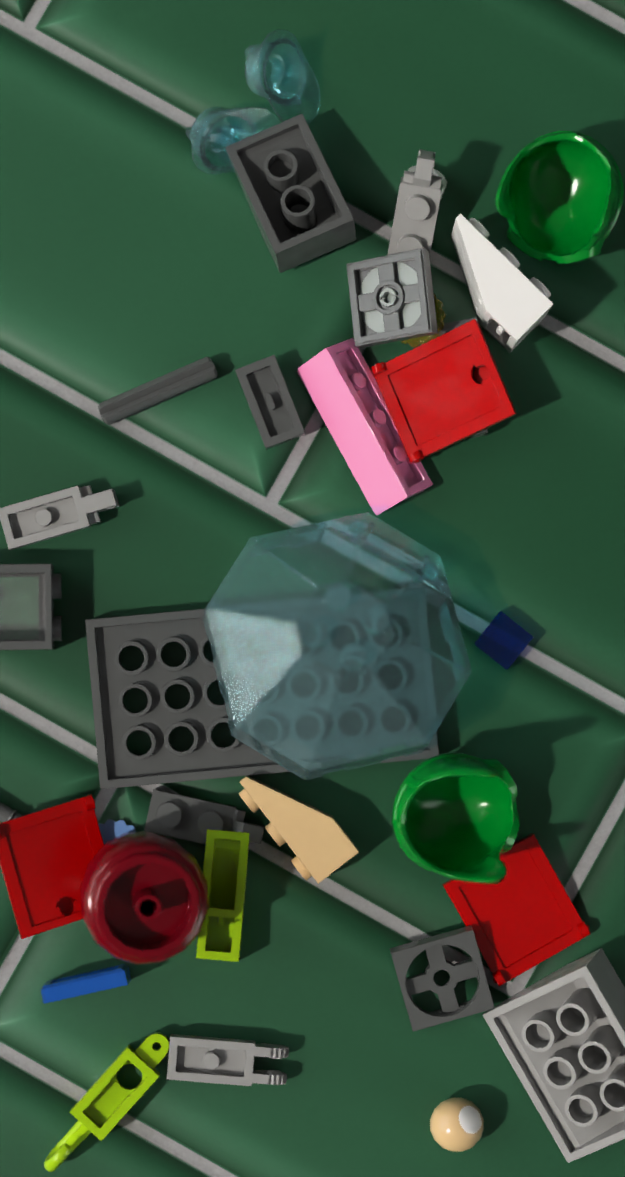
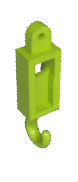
M159 1032L152 1033L136 1050L128 1045L72 1107L70 1113L78 1121L46 1157L44 1168L48 1172L57 1170L74 1149L91 1133L102 1141L157 1080L160 1072L155 1067L169 1051L170 1043L166 1035ZM155 1042L160 1043L161 1047L159 1049L153 1047ZM126 1064H133L142 1073V1081L137 1087L132 1089L124 1088L117 1079L119 1069Z

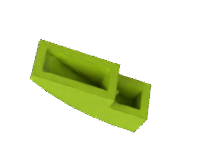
M207 829L203 874L207 880L209 910L202 930L198 935L196 958L233 962H239L250 833Z

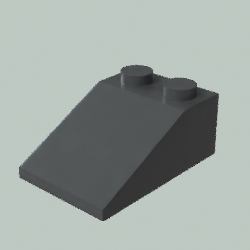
M303 114L225 147L279 273L356 240L354 218Z

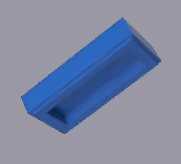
M126 964L47 981L41 988L43 1003L128 985L131 981L129 967Z

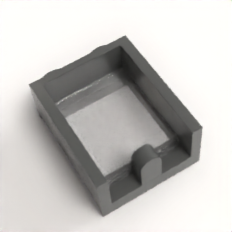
M0 564V650H55V641H62V616H54V599H62L61 573H54V566L52 564Z

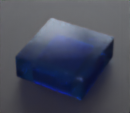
M499 611L473 644L502 668L508 670L533 639V636L503 612Z

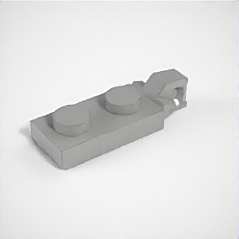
M419 149L415 172L404 171V176L401 177L387 255L425 248L429 250L430 256L443 184H441L442 177L432 176L436 152Z
M77 485L0 508V520L8 549L14 550L92 527L91 525L101 522L100 512L117 508L119 503L116 492L113 489L93 494L90 485L84 487Z

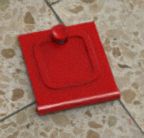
M473 319L385 363H376L371 367L411 464L419 463L425 457L517 414L477 319ZM474 367H476V369H475V371H474V377H475L476 381L474 380L473 375H472V372H473V368H474Z
M92 795L0 823V867L21 939L83 919L80 887L89 862L104 845L94 810L96 809V802Z
M533 833L517 841L509 851L500 855L499 859L506 867V874L501 881L497 883H474L451 879L442 884L466 927L472 926L477 946L492 971L494 983L498 984L499 987L591 934L590 927L580 918Z

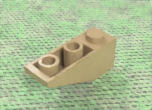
M245 776L240 780V784L244 788L239 792L240 797L253 813L261 809L270 821L265 826V829L279 847L287 843L296 857L291 862L305 880L313 877L319 884L359 853L358 848L332 815L250 776Z

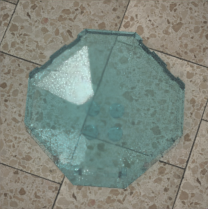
M368 512L250 537L210 600L204 613L203 623L206 635L209 637L215 672L228 714L227 720L231 736L303 780L322 777L323 774L343 769L351 770L377 764L382 760L403 755L406 757L422 753L432 740L472 672L441 556Z

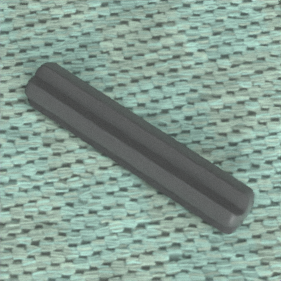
M204 357L103 401L98 405V410L105 424L111 425L217 378L218 373L212 359Z

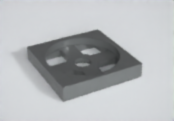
M471 925L389 948L413 1032L495 1008ZM442 945L458 947L468 953L472 959L453 964L445 959ZM425 950L429 962L425 972L406 977L412 961ZM439 970H445L450 974L449 981L444 985L435 983L433 979L434 974ZM477 977L478 987L472 999L458 1004L454 991L457 983ZM431 990L438 994L441 1009L428 1012L416 1005L411 995Z

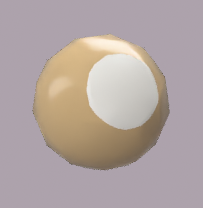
M449 1098L442 1101L434 1109L430 1118V1131L434 1140L442 1148L451 1152H463L471 1149L480 1140L484 1131V1119L480 1109L472 1101L464 1098Z

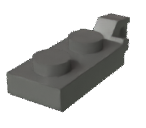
M153 789L144 831L206 844L207 829L250 833L249 842L261 844L265 826L245 822L246 811L238 810L236 806Z

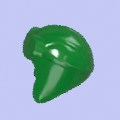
M555 131L533 140L515 156L503 174L497 190L495 205L500 215L508 221L507 238L515 247L539 261L550 260L557 265L570 264L590 259L601 253L604 240L608 237L619 218L623 204L624 185L615 159L596 139L576 131Z
M445 753L433 756L416 766L403 780L397 792L392 815V825L397 842L410 860L426 870L459 881L497 883L506 874L505 864L499 859L500 855L512 848L519 830V813L517 812L516 803L518 796L517 786L508 770L495 758L480 759L463 753Z

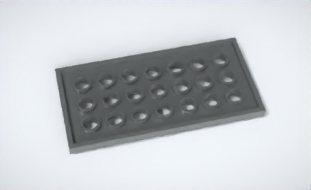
M423 588L85 620L100 789L420 760L439 755ZM386 622L395 627L397 638L393 645L380 647L374 642L372 632L379 623ZM345 626L353 631L355 643L351 649L338 651L331 645L330 635L337 627ZM303 630L311 635L313 646L307 654L296 655L289 649L288 639L293 632ZM255 634L266 636L271 644L269 654L262 659H254L246 651L248 639ZM213 638L223 639L228 645V655L225 660L219 663L210 662L204 654L205 644ZM171 642L182 644L186 650L185 661L177 667L168 666L162 658L163 648ZM128 646L140 648L144 655L142 666L134 671L125 669L120 662L121 652ZM386 664L394 665L401 674L398 686L390 690L382 688L376 680L377 671ZM349 668L357 673L359 684L355 691L341 693L336 689L334 677L341 669ZM301 672L312 674L317 681L316 691L309 697H300L292 689L293 678ZM266 676L274 683L275 691L269 700L258 701L252 697L250 684L256 677ZM224 680L231 686L232 697L228 703L216 705L210 701L208 688L214 681ZM174 684L184 685L190 693L189 703L182 709H174L166 701V692ZM132 688L143 690L148 698L146 708L139 713L130 712L124 705V696ZM388 707H398L404 713L405 722L398 731H387L381 725L380 716ZM349 710L359 713L363 720L360 732L352 736L343 734L338 727L340 715ZM303 715H313L320 721V733L313 739H303L296 731V722ZM261 719H271L278 726V736L271 743H262L254 735V726ZM226 722L234 727L236 739L231 746L220 747L214 743L212 730L218 723ZM184 726L192 731L194 742L190 749L178 751L172 747L170 734L176 727ZM136 730L145 731L151 738V748L144 755H136L128 748V738Z

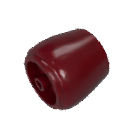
M147 831L123 833L106 842L89 862L80 887L82 918L93 940L114 958L137 965L164 962L185 951L200 934L209 910L207 880L194 856L174 839Z

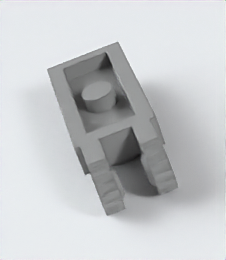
M171 1034L167 1079L252 1086V1083L283 1085L287 1082V1074L279 1070L253 1071L254 1056L269 1057L271 1059L287 1058L289 1056V1047L267 1043L255 1044L256 1041Z

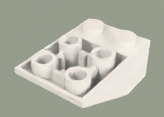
M460 213L456 217L451 237L479 323L511 353L546 317L553 305L548 299L551 293L537 278L532 277L529 280L517 269L520 263L510 251L504 247L498 250L489 242L487 238L490 234L479 221L473 217L467 220Z

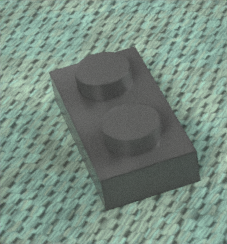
M275 355L235 370L266 450L305 435Z

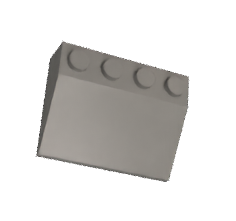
M601 948L565 965L494 1006V1009L487 1010L482 1014L567 1163L625 1139V987Z

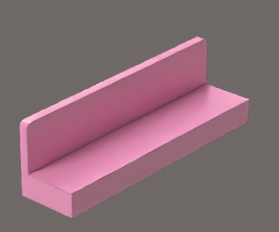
M353 338L325 348L297 369L299 377L375 515L385 512L399 502L433 485L421 461L419 463H410L377 381L359 348L355 347Z

